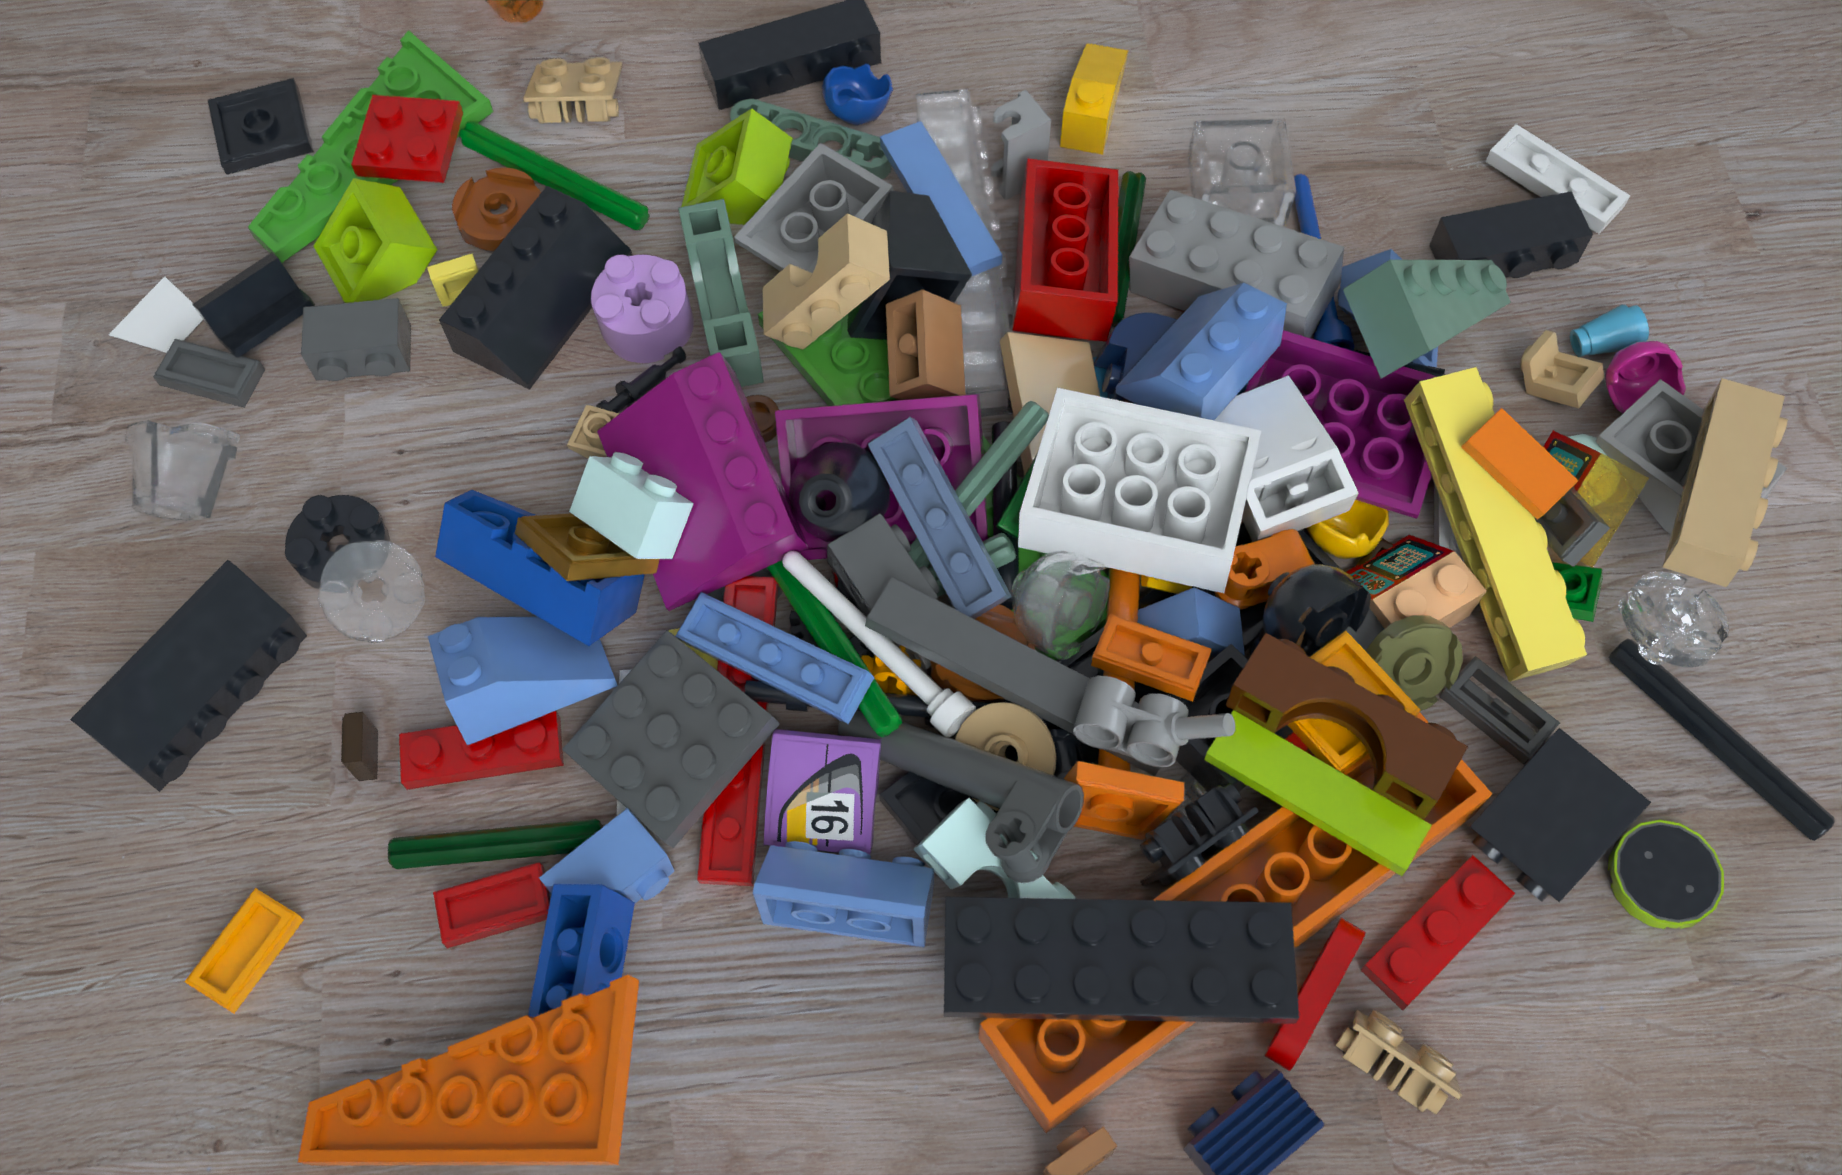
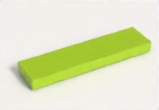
M1233 710L1231 715L1235 720L1234 734L1232 736L1216 737L1206 753L1205 761L1398 875L1403 876L1432 826L1430 823Z

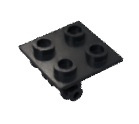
M1227 783L1223 787L1219 784L1214 785L1211 790L1195 800L1194 803H1189L1185 806V812L1189 820L1182 813L1176 812L1172 815V820L1168 819L1153 831L1150 830L1145 834L1146 841L1140 844L1141 851L1151 863L1159 860L1162 866L1140 881L1141 884L1144 886L1160 880L1163 886H1166L1176 879L1179 881L1206 863L1200 853L1204 852L1208 856L1219 848L1224 849L1247 834L1250 830L1244 822L1258 813L1259 810L1254 807L1242 813L1237 806L1242 801L1238 790L1231 783Z

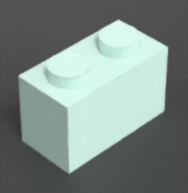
M620 452L613 453L612 458L589 456L569 512L636 559H672L694 503L677 493V485L661 476L650 475L641 469L643 463L633 456Z

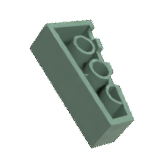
M1389 260L1343 289L1380 378L1389 375L1511 303L1505 290L1507 287L1506 278L1501 269L1492 260Z

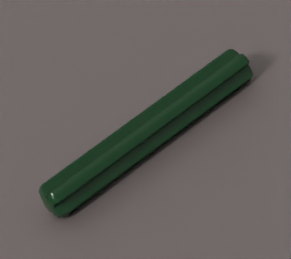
M1127 171L1122 175L1118 199V302L1111 324L1113 327H1116L1124 320L1130 283L1129 256L1136 246L1146 185V177L1141 172Z
M598 819L394 837L388 843V861L395 869L568 854L603 828V825Z

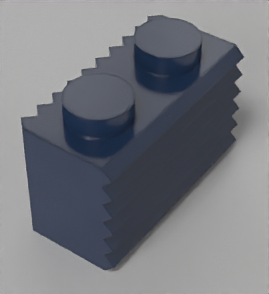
M1276 1068L1265 1079L1256 1070L1230 1092L1237 1100L1233 1106L1222 1115L1212 1107L1187 1128L1194 1138L1183 1150L1203 1175H1268L1325 1125L1322 1119L1316 1115L1315 1111L1308 1106L1306 1100L1300 1097L1298 1091L1292 1087L1290 1081L1284 1078L1280 1070Z

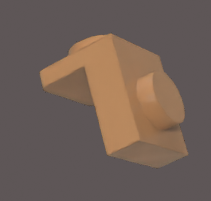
M1104 1126L1091 1135L1085 1127H1082L1057 1145L1056 1148L1061 1156L1045 1166L1042 1175H1085L1112 1156L1117 1145Z

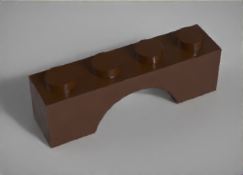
M1265 633L1233 684L1226 706L1273 733L1292 722L1302 719H1324L1347 728L1361 740L1371 757L1374 769L1373 791L1422 819H1425L1438 802L1468 748L1467 745L1456 740L1455 735L1444 726L1420 720L1406 712L1403 705L1394 698L1372 693L1356 684L1352 676L1344 670L1334 666L1326 667L1308 657L1304 650L1296 643L1287 639H1276Z

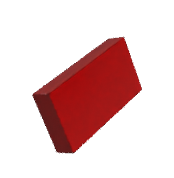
M541 862L433 892L442 944L446 948H451L547 920L551 899L549 891L539 879L545 873Z

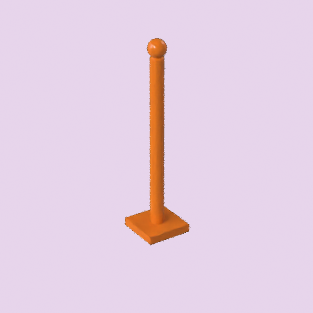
M1110 568L1107 620L1110 614L1138 623L1140 574ZM1105 670L1103 671V676L1119 679L1131 686L1133 690L1135 689V681ZM1099 749L1098 765L1077 761L1063 778L1082 787L1084 793L1082 811L1073 827L1144 840L1146 833L1157 828L1184 801V782L1130 772V763L1103 749Z

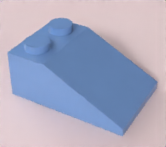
M477 617L461 624L448 626L443 631L428 636L445 703L467 745L618 686L600 639L587 646L539 617Z

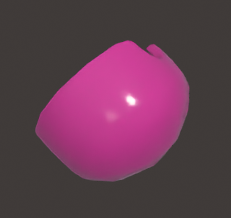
M1659 341L1635 342L1618 351L1605 372L1606 387L1614 406L1618 411L1624 413L1660 379L1684 395L1686 386L1682 374L1683 365L1675 350L1670 349L1668 344Z

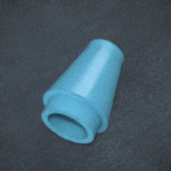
M1624 304L1570 332L1571 346L1578 357L1618 352L1635 342L1647 341L1649 337V327L1642 309L1637 305L1627 307Z

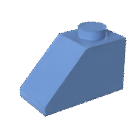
M627 808L539 877V879L551 895L553 884H602L636 903L641 898L649 900L659 894L669 882V876L675 870L668 855Z

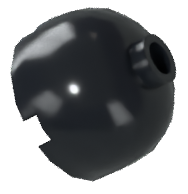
M1321 564L1304 566L1291 573L1281 574L1269 587V597L1264 608L1263 628L1265 633L1276 639H1287L1296 643L1310 657L1342 634L1348 626L1355 632L1358 631L1369 611L1371 595L1355 578L1337 567Z

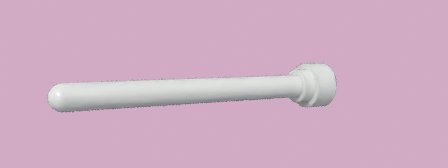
M788 551L783 556V566L928 705L927 713L932 716L930 723L943 736L949 738L957 733L967 717L976 710V706L961 692L953 693L949 688L942 690L889 638L865 627L867 617L799 552Z

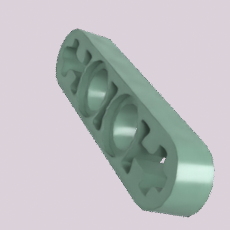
M755 99L742 100L731 109V121L752 108L783 131L789 128L800 130L802 132L801 136L792 140L789 158L803 162L820 143L823 144L826 141L832 140L843 145L840 150L836 151L837 153L877 177L884 179L891 172L892 166L880 147V137Z

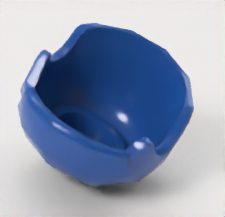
M868 64L855 69L847 66L832 68L824 78L821 86L822 96L829 110L839 119L852 125H861L875 121L886 108L893 91L891 77L885 74L880 79L876 78Z

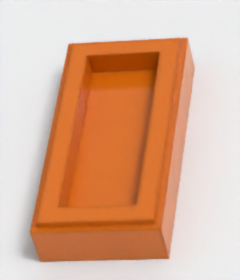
M1502 408L1461 446L1537 520L1578 482L1561 463Z

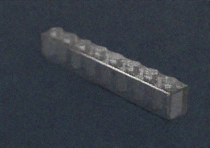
M969 88L917 93L916 121H922L993 240H1000L998 212L990 213L989 204L994 203L992 176L984 177L983 168H988L986 141H978L977 134L982 133L980 107H972ZM999 249L1002 253V265L972 276L955 301L956 304L961 305L966 395L980 394L981 417L1013 414L1000 339L1007 332L1019 333V331H1012L1013 326H1009L1008 315H1013V297L1011 287L1002 286L1001 277L1007 276L1004 249Z

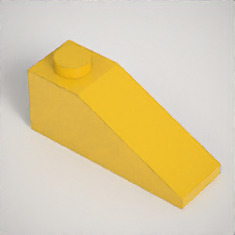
M1086 43L1073 74L1064 106L1060 147L1103 155L1129 50Z

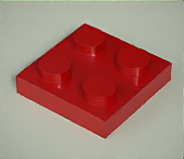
M372 95L351 163L356 176L445 183L463 117L460 102L454 100Z

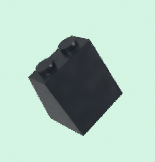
M890 191L871 224L887 231L890 280L848 313L847 331L851 338L887 340V303L920 290H925L955 303L971 278L972 273L929 195Z
M1559 728L1471 824L1470 827L1478 833L1472 843L1495 863L1498 864L1506 857L1521 869L1522 873L1515 880L1541 902L1550 894L1560 903L1650 805L1651 801Z

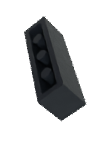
M865 0L842 1L698 43L703 73L718 110L733 107L742 100H757L824 81L829 71L835 67L847 66L855 69L864 64L873 66L881 63L880 31Z

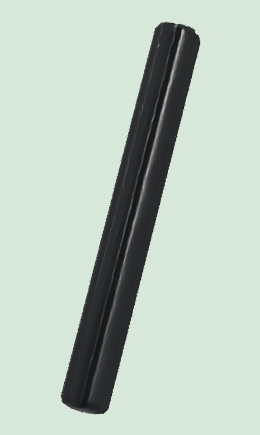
M1626 639L1611 652L1609 660L1810 840L1815 841L1821 838L1833 827L1836 821L1827 810L1635 641Z

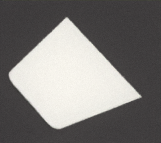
M164 276L112 330L109 336L167 353L174 339L184 341L203 319L192 305L193 302Z

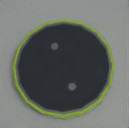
M1665 820L1639 823L1617 840L1608 857V870L1611 868L1610 875L1613 880L1610 885L1615 898L1631 916L1650 927L1666 929L1667 927L1680 929L1692 927L1716 910L1724 893V871L1716 851L1700 834L1681 823Z

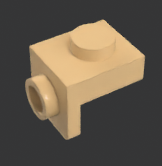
M1545 330L1533 345L1526 348L1520 362V369L1524 375L1526 394L1578 409L1604 379L1603 363L1559 352L1556 333Z

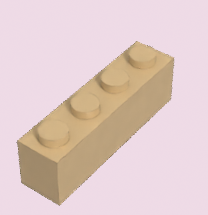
M1721 378L1704 408L1663 568L1723 587L1729 585L1739 569L1743 571L1749 570L1758 548V541L1751 539L1753 528L1758 529L1768 506V499L1761 498L1763 487L1767 488L1771 483L1778 464L1777 458L1770 457L1772 447H1778L1787 426L1788 420L1780 417L1785 396Z

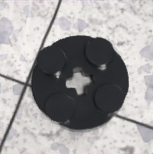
M316 495L304 503L302 512L291 523L285 539L284 553L288 562L308 585L323 591H344L353 588L352 582L360 580L365 575L370 579L381 569L389 554L390 536L378 510L364 499L350 495H335L331 497ZM343 534L349 540L347 545H338L335 551H330L328 542L333 537Z

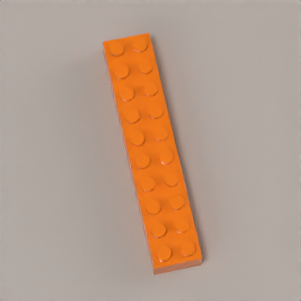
M1419 712L1416 717L1426 723H1429L1426 720V718ZM1368 753L1343 772V774L1373 790L1374 769ZM1462 759L1438 802L1423 819L1432 826L1412 861L1472 818L1492 795V792ZM1282 807L1252 828L1243 837L1224 848L1197 870L1175 883L1153 900L1291 903L1295 949L1396 873L1287 808ZM987 1018L980 1023L978 1038L1044 1132L1048 1133L1196 1022Z

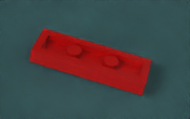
M557 711L470 745L466 744L457 725L399 734L401 784L406 790L564 766L561 721Z
M1472 855L1363 966L1361 971L1403 1011L1516 893Z

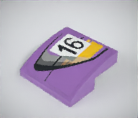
M775 729L772 737L768 773L764 845L785 847L787 842L797 841L811 844L819 851L839 853L842 849H854L871 855L875 802L879 785L881 739Z

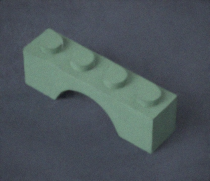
M721 199L679 207L678 210L709 354L711 356L721 352L735 371L741 387L764 383L759 349L743 290L725 201Z

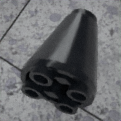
M832 442L814 448L798 462L790 478L789 500L796 519L808 533L825 542H833L880 513L884 517L890 507L891 487L872 452L856 443ZM830 490L835 494L836 505L833 509L824 510L826 507L825 500L817 497L820 491Z

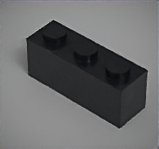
M1572 191L1441 217L1429 246L1435 260H1492L1501 269L1505 278H1521L1532 272L1550 268L1565 269L1578 263L1593 233Z

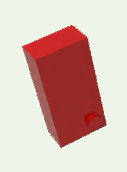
M1027 158L1019 199L1012 331L1106 342L1118 302V169Z

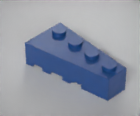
M470 490L445 502L435 557L585 645H592L636 613L645 574L566 581L515 535L518 518L522 516H535V514L474 490Z

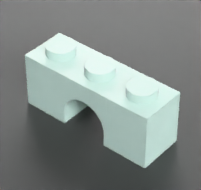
M968 798L958 804L913 849L930 868H934V872L950 889L961 886L975 871L985 870L994 873L1003 881L1008 892V898L1076 899L1064 885L1059 882H1055L1052 885L1044 876L1028 883L1014 882L1007 877L1001 867V859L991 853L985 839L988 825L995 818L996 813L981 801L975 804ZM1000 834L1001 839L1006 845V840L1004 839L1002 834ZM1030 850V852H1031L1032 855L1034 856L1035 860H1037V857L1035 856V854Z

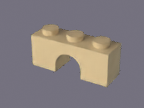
M848 213L818 238V260L813 273L789 264L763 287L764 335L781 341L788 346L804 350L890 280L887 231Z

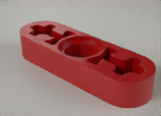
M1342 917L1339 919L1298 992L1299 1020L1295 1024H1280L1264 1054L1266 1058L1289 1072L1292 1070L1366 935L1364 930Z

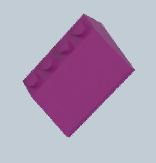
M1283 330L1281 345L1249 380L1245 392L1289 375L1337 446L1359 493L1355 500L1417 519L1431 478V472L1404 399L1420 381L1437 376L1403 366L1389 375L1380 378L1371 356Z
M721 352L672 373L597 431L607 457L612 458L613 453L620 452L639 459L643 463L641 469L650 475L661 476L677 485L676 492L694 503L673 558L660 559L657 573L653 574L668 611L697 599L701 592L704 594L711 593L781 561L788 551L801 552L809 548L737 375Z
M980 394L775 411L781 483L788 499L790 478L798 462L811 450L832 442L856 443L871 452L868 443L909 417L917 420L951 485L956 490L984 456ZM890 488V507L885 513L884 519L890 527L896 524L902 530L911 546L917 536ZM822 490L818 493L817 497L823 498L826 502L824 510H831L835 507L836 496L832 491ZM985 497L969 517L982 541L988 539L987 503ZM799 523L809 547L799 553L806 560L827 559L828 544L831 542H825L813 536Z

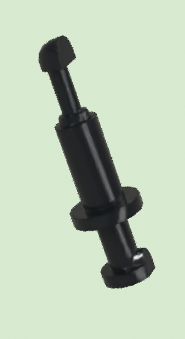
M681 346L673 350V355L661 366L653 364L630 383L620 381L615 386L617 396L609 402L602 400L596 407L618 413L626 406H631L665 380L668 370L676 364H681L685 361L686 353Z

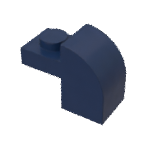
M1138 313L1125 318L1115 327L1099 351L1094 366L1107 369L1102 391L1108 393L1109 399L1133 403L1116 394V386L1178 319L1156 313Z

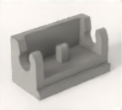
M1026 89L1018 93V98L998 107L993 114V123H999L1007 117H1012V125L1001 133V139L1004 142V158L995 162L991 168L992 177L999 176L1003 172L999 193L1005 200L1021 193L1027 158L1048 161L1051 119Z

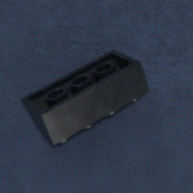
M546 186L439 319L452 351L530 390L593 308L591 303L592 288L597 277L605 269L606 262L616 255L632 256L631 249L585 203Z
M227 560L70 720L115 758L160 792L169 782L176 780L184 773L189 761L208 741L220 735L228 719L245 702L253 699L260 692L264 681L279 665L287 662L296 654L300 643L307 635L284 608L235 564Z

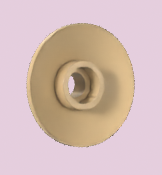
M1009 702L985 705L969 715L957 733L956 741L1006 758V748L1011 745L1017 751L1018 763L1054 775L1056 751L1053 738L1044 722L1034 712L1025 707ZM986 804L991 809L999 811V808Z

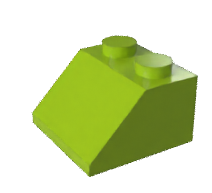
M751 108L696 145L681 207L724 199L729 223L745 225L783 184L784 175L790 165L789 152L792 137Z
M354 178L313 246L345 303L382 300L416 284L437 251L436 246L400 187Z

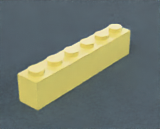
M1477 367L1420 381L1404 399L1464 563L1487 590L1479 603L1508 681L1511 682L1562 668L1586 656L1587 653L1584 648L1585 634L1581 624L1573 618L1565 598L1566 585L1562 575L1557 570H1554L1547 551L1548 540L1543 526L1536 522L1534 516L1461 447L1494 415L1493 395L1489 386L1482 382Z

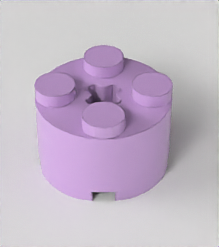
M616 255L606 262L605 269L600 273L593 285L591 303L601 334L613 352L627 361L653 363L665 359L664 355L672 352L677 347H683L691 336L694 319L684 279L680 274L678 266L673 261L651 255Z

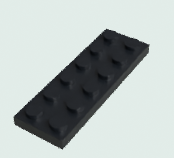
M945 897L944 1017L1295 1024L1299 1020L1291 903Z

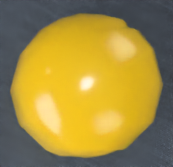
M1355 500L1350 511L1307 527V532L1311 539L1328 554L1341 559L1362 557L1372 552L1379 544L1389 525V512L1386 509Z

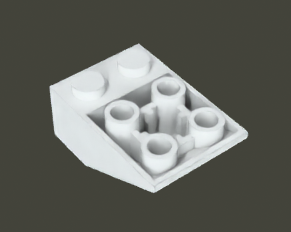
M1289 375L1235 396L1214 420L1261 430L1242 520L1252 542L1268 538L1283 530L1295 529L1299 531L1350 511L1359 494L1337 446Z

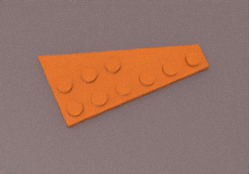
M625 975L609 982L610 987L588 996L580 993L561 1001L562 1006L535 1017L525 1015L448 1046V1052L428 1060L418 1058L401 1065L402 1070L378 1080H363L309 1102L298 1163L312 1166L619 1165L639 979Z

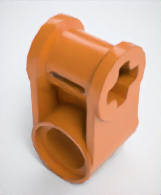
M1295 529L1283 530L1268 538L1236 546L1225 592L1214 591L1217 598L1240 609H1246L1250 606L1266 602L1269 597V587L1281 574L1291 573L1296 569L1315 563L1299 532Z

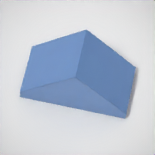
M1194 587L1138 610L1139 624L1211 648L1209 660L1215 658L1230 644L1245 656L1240 608Z

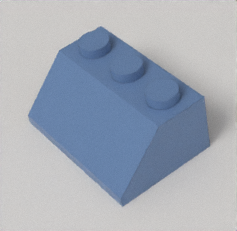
M1246 283L1199 296L1116 386V394L1138 405L1215 420L1281 345L1287 303Z
M797 841L787 842L785 847L770 845L753 889V896L763 924L925 947L934 889V868L925 867L924 862L911 857H895L892 862L872 860L868 853L854 849H842L838 855L817 852L818 849L815 846Z

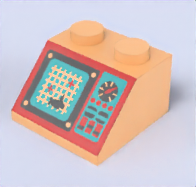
M1410 534L1394 543L1392 548L1384 549L1377 553L1373 559L1362 565L1358 564L1346 571L1370 593V609L1384 628H1387L1395 621L1412 615L1431 616L1450 628L1469 617L1487 592L1455 551Z

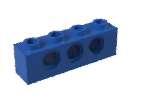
M553 884L528 1012L529 1016L535 1017L562 1006L561 1001L580 993L588 996L610 987L609 982L622 977L635 902L602 884Z

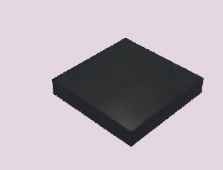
M294 78L207 100L220 163L226 175L314 152L299 88Z

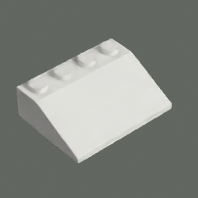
M1057 388L1019 514L1018 547L1224 593L1261 430Z

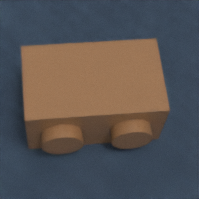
M920 290L887 303L886 320L890 397L907 400L966 395L961 305L925 290Z

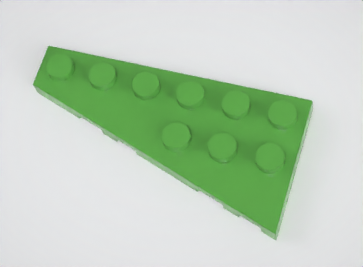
M409 30L400 40L402 48L394 58L386 57L378 67L380 75L368 88H361L322 135L324 143L314 156L307 154L299 163L300 173L287 187H280L248 226L254 239L269 253L272 252L276 255L281 263L320 236L353 178L392 185L399 180L358 177L351 166L372 95L459 101L463 110V117L457 138L459 137L460 130L465 127L467 122L479 123L493 113L490 100Z

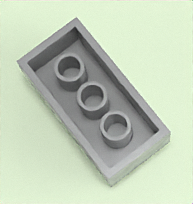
M1169 190L1129 256L1130 290L1132 293L1186 311L1201 295L1246 283L1287 303L1284 331L1311 338L1340 284L1345 247Z

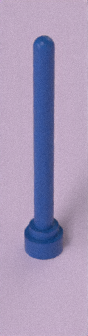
M1297 174L1291 180V187L1301 233L1321 239L1309 179L1304 174ZM1333 295L1319 321L1320 324L1317 326L1313 339L1354 351L1355 347L1351 329L1342 320H1339Z

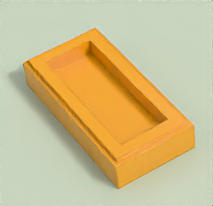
M255 888L184 982L235 1014L304 919Z

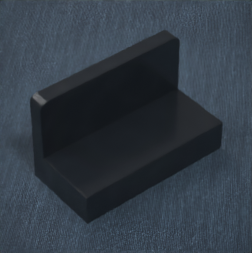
M272 252L192 304L218 341L235 357L242 356L302 316L303 307L315 306L312 299L298 288L279 258Z

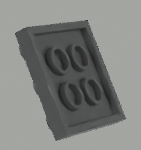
M666 630L562 750L620 803L628 808L663 842L674 848L780 723L677 637Z

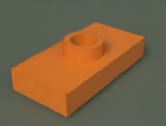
M1110 614L1092 656L1091 666L1193 702L1212 649Z

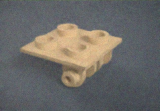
M595 57L586 60L584 63H567L564 59L555 58L537 64L523 97L524 102H529L528 111L530 119H538L539 123L562 122L564 116L565 122L571 123V101H574L578 122H584V100L588 122H609L611 117H618V100L613 99L623 66L622 62H610L607 58Z
M1356 1010L1353 1028L1357 1030V1033L1346 1027L1335 1045L1344 1051L1342 1058L1350 1061L1367 1074L1383 1049L1386 1050V1054L1372 1075V1078L1376 1081L1380 1079L1394 1057L1401 1060V1064L1387 1085V1089L1390 1091L1397 1087L1409 1067H1411L1413 1070L1397 1093L1421 1112H1424L1426 1108L1434 1114L1439 1112L1448 1097L1440 1088L1458 1100L1462 1096L1457 1077L1455 1076L1456 1072L1452 1069L1454 1064L1441 1053L1424 1043L1417 1050L1403 1041L1404 1037L1401 1035L1403 1029L1376 1010H1372L1369 1016Z

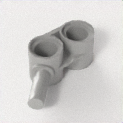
M1096 676L1087 682L1073 728V733L1077 739L1089 746L1108 749L1132 757L1145 765L1169 767L1176 762L1180 745H1185L1189 739L1232 736L1235 732V720L1229 713L1188 717L1189 710L1185 704L1163 694L1144 695L1140 699L1138 709L1133 708L1135 691L1131 686L1116 678Z

